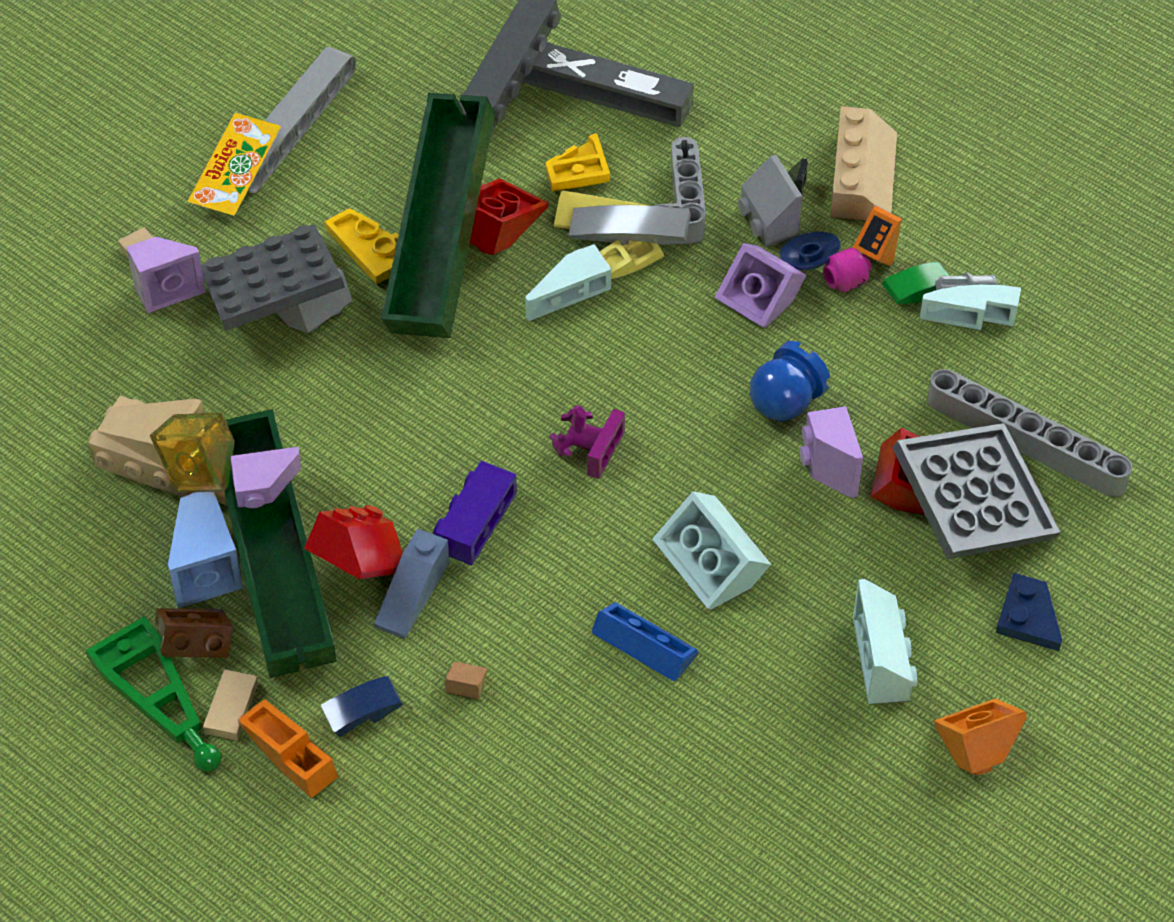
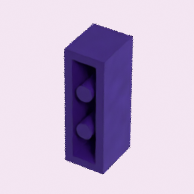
M482 460L475 471L471 470L468 473L463 490L459 495L455 494L453 496L447 515L444 519L440 518L437 521L433 531L434 535L448 540L449 557L468 565H473L517 494L516 474Z

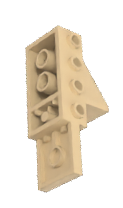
M119 396L115 404L107 409L104 420L99 428L91 433L88 446L91 451L94 467L180 497L213 488L217 501L227 505L218 470L204 461L185 459L187 442H211L202 400L187 399L145 404L138 399Z

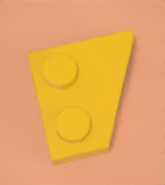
M597 133L588 136V142L582 146L577 147L573 145L565 150L562 155L555 156L545 162V171L552 192L610 182V171Z

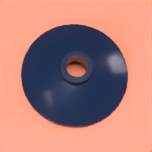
M828 232L805 233L788 241L782 247L780 257L781 260L798 270L816 269L829 263L830 258L828 257L840 252L841 244L837 236Z

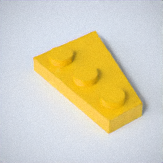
M351 208L324 221L325 230L376 285L390 278L399 236L398 233L395 232L393 235L379 228V223Z

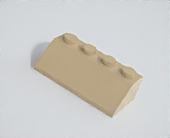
M841 106L830 214L832 218L866 221L875 205L891 213L897 132L871 109Z

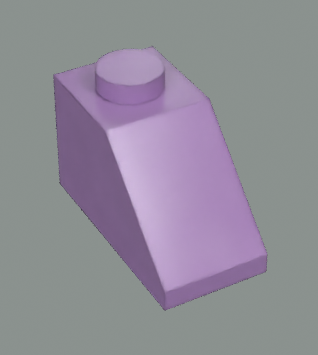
M299 447L231 456L238 507L258 508L266 503H272L301 469Z

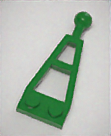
M145 616L85 650L87 658L106 683L177 744L185 739L194 751L193 761L199 770L211 772L219 767L222 760L221 752L216 746L205 744L197 733L201 730L200 721L171 657H163L160 653L162 638ZM156 652L170 684L145 698L118 673ZM176 698L186 718L179 725H176L159 710V708Z

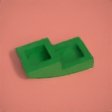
M939 261L929 262L895 273L884 279L882 285L897 305L920 303L923 300L924 294L936 291L935 281L937 278L950 275Z

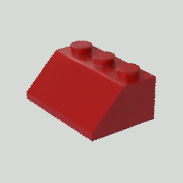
M365 505L362 508L350 506L349 509L334 508L332 511L319 512L304 547L305 550L358 579L395 574L403 554L393 522L383 517L384 512L371 505Z

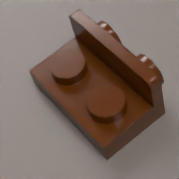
M157 608L155 622L162 634L160 653L163 657H228L233 626L223 609Z

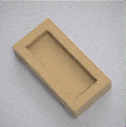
M224 669L203 725L204 734L238 741L242 731L238 719L249 711L258 686L257 676Z

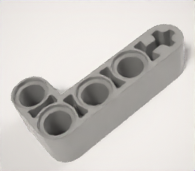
M680 137L674 140L671 146V177L674 203L657 204L654 206L690 209L686 242L658 239L657 244L660 245L697 243L703 239L705 233L706 211L698 144L692 138Z

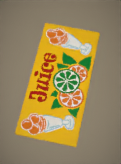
M234 113L188 202L234 216L281 126Z

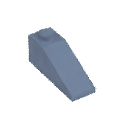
M420 529L416 530L399 561L374 623L375 628L403 639L407 637L449 564L447 539Z

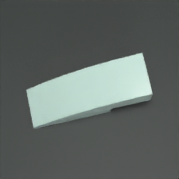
M980 284L957 286L929 292L923 295L920 319L981 330L983 321L1014 326L1021 288Z

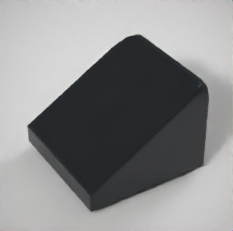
M802 158L787 172L801 195L803 194L807 179L808 161L805 158Z

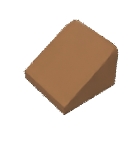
M454 662L446 676V693L480 699L488 668Z

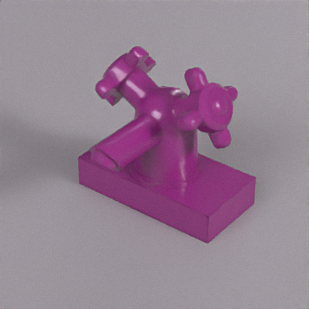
M575 405L568 414L561 415V421H569L571 426L566 435L562 433L558 434V436L555 433L550 435L552 446L558 456H571L572 452L569 447L572 445L590 451L587 455V475L600 479L625 433V412L613 408L605 425L602 428L586 424V419H592L593 414L585 412L583 407Z

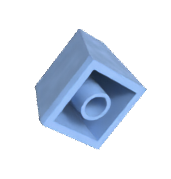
M213 488L202 492H194L180 498L168 561L178 608L243 589L236 549Z

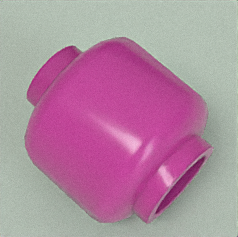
M848 248L828 257L830 260L824 266L823 274L830 288H835L837 291L844 293L867 283L869 271L871 270V263L867 255L861 254L857 249Z

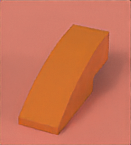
M262 700L238 719L240 726L265 755L310 798H313L338 778L332 758L310 742L308 733L267 700Z

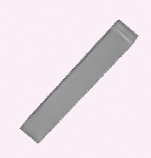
M326 47L265 119L266 122L280 125L281 128L248 192L256 193L349 81L356 68V57L332 47Z
M940 369L932 374L927 402L933 409L971 428L1004 423L1019 452L1107 496L1118 497L1126 492L1132 471V463L1127 457L951 370Z

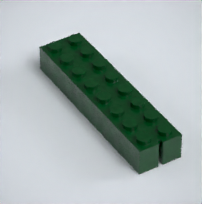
M428 93L381 317L391 333L451 338L495 118V111L486 96L460 95V102L466 114H463V109L455 94Z
M273 409L207 424L211 442L235 441L233 456L283 449ZM231 463L228 488H223L269 678L300 671L299 664L305 663L306 669L337 662L335 645L311 553L304 549L307 538L292 481L287 484L272 503H266L258 508L238 507ZM219 473L220 480H221V484H222V488H223V479H222L221 474Z

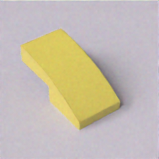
M617 240L599 251L611 268V279L638 271L664 257L657 243L631 240L628 245H622Z

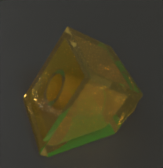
M221 412L173 414L149 435L176 492H222L228 488L231 456H233L235 441Z

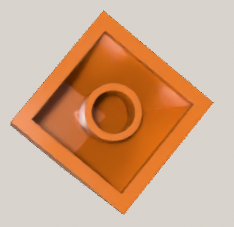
M995 698L934 720V724L957 766L973 775H982L992 771V766L1005 761L1027 716L1024 710Z

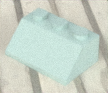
M692 491L653 538L656 545L708 609H713L751 589L772 565L714 495Z
M866 579L858 580L853 623L868 704L910 701L912 687L917 686V672L915 666L909 665L908 658H911L910 638H904L903 629L906 627L904 609H898L895 595Z

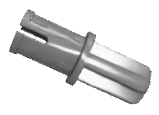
M963 273L961 276H941L935 281L936 291L966 285H997V279L994 275L974 276L970 273Z

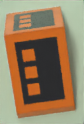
M875 205L852 248L891 266L894 263L902 219Z

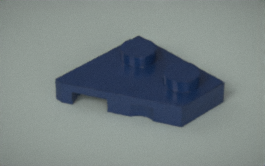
M1013 573L996 633L1059 651L1062 637L1047 582Z

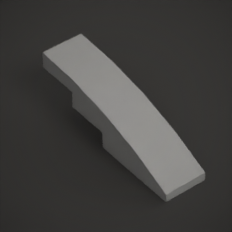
M607 205L578 207L573 210L568 236L574 239L608 243L619 240L621 244L626 245L629 244V240L657 243L658 239L686 242L691 213L690 209L662 206Z

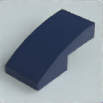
M384 676L349 689L322 704L321 707L334 733L341 737L367 719L376 723L401 707L403 703L391 679L388 676Z

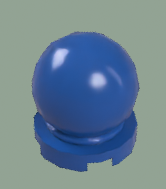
M787 341L775 351L773 359L758 367L751 378L750 398L755 409L765 418L778 422L790 421L804 413L811 399L820 397L829 389L826 380L830 377V373L825 363L816 352L812 351L808 354L799 348L801 343L798 341Z

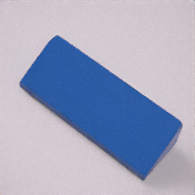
M616 602L598 612L592 628V633L672 681L677 680L699 652L696 648Z

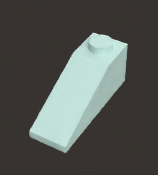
M594 244L567 254L525 297L526 318L528 321L611 289V268Z

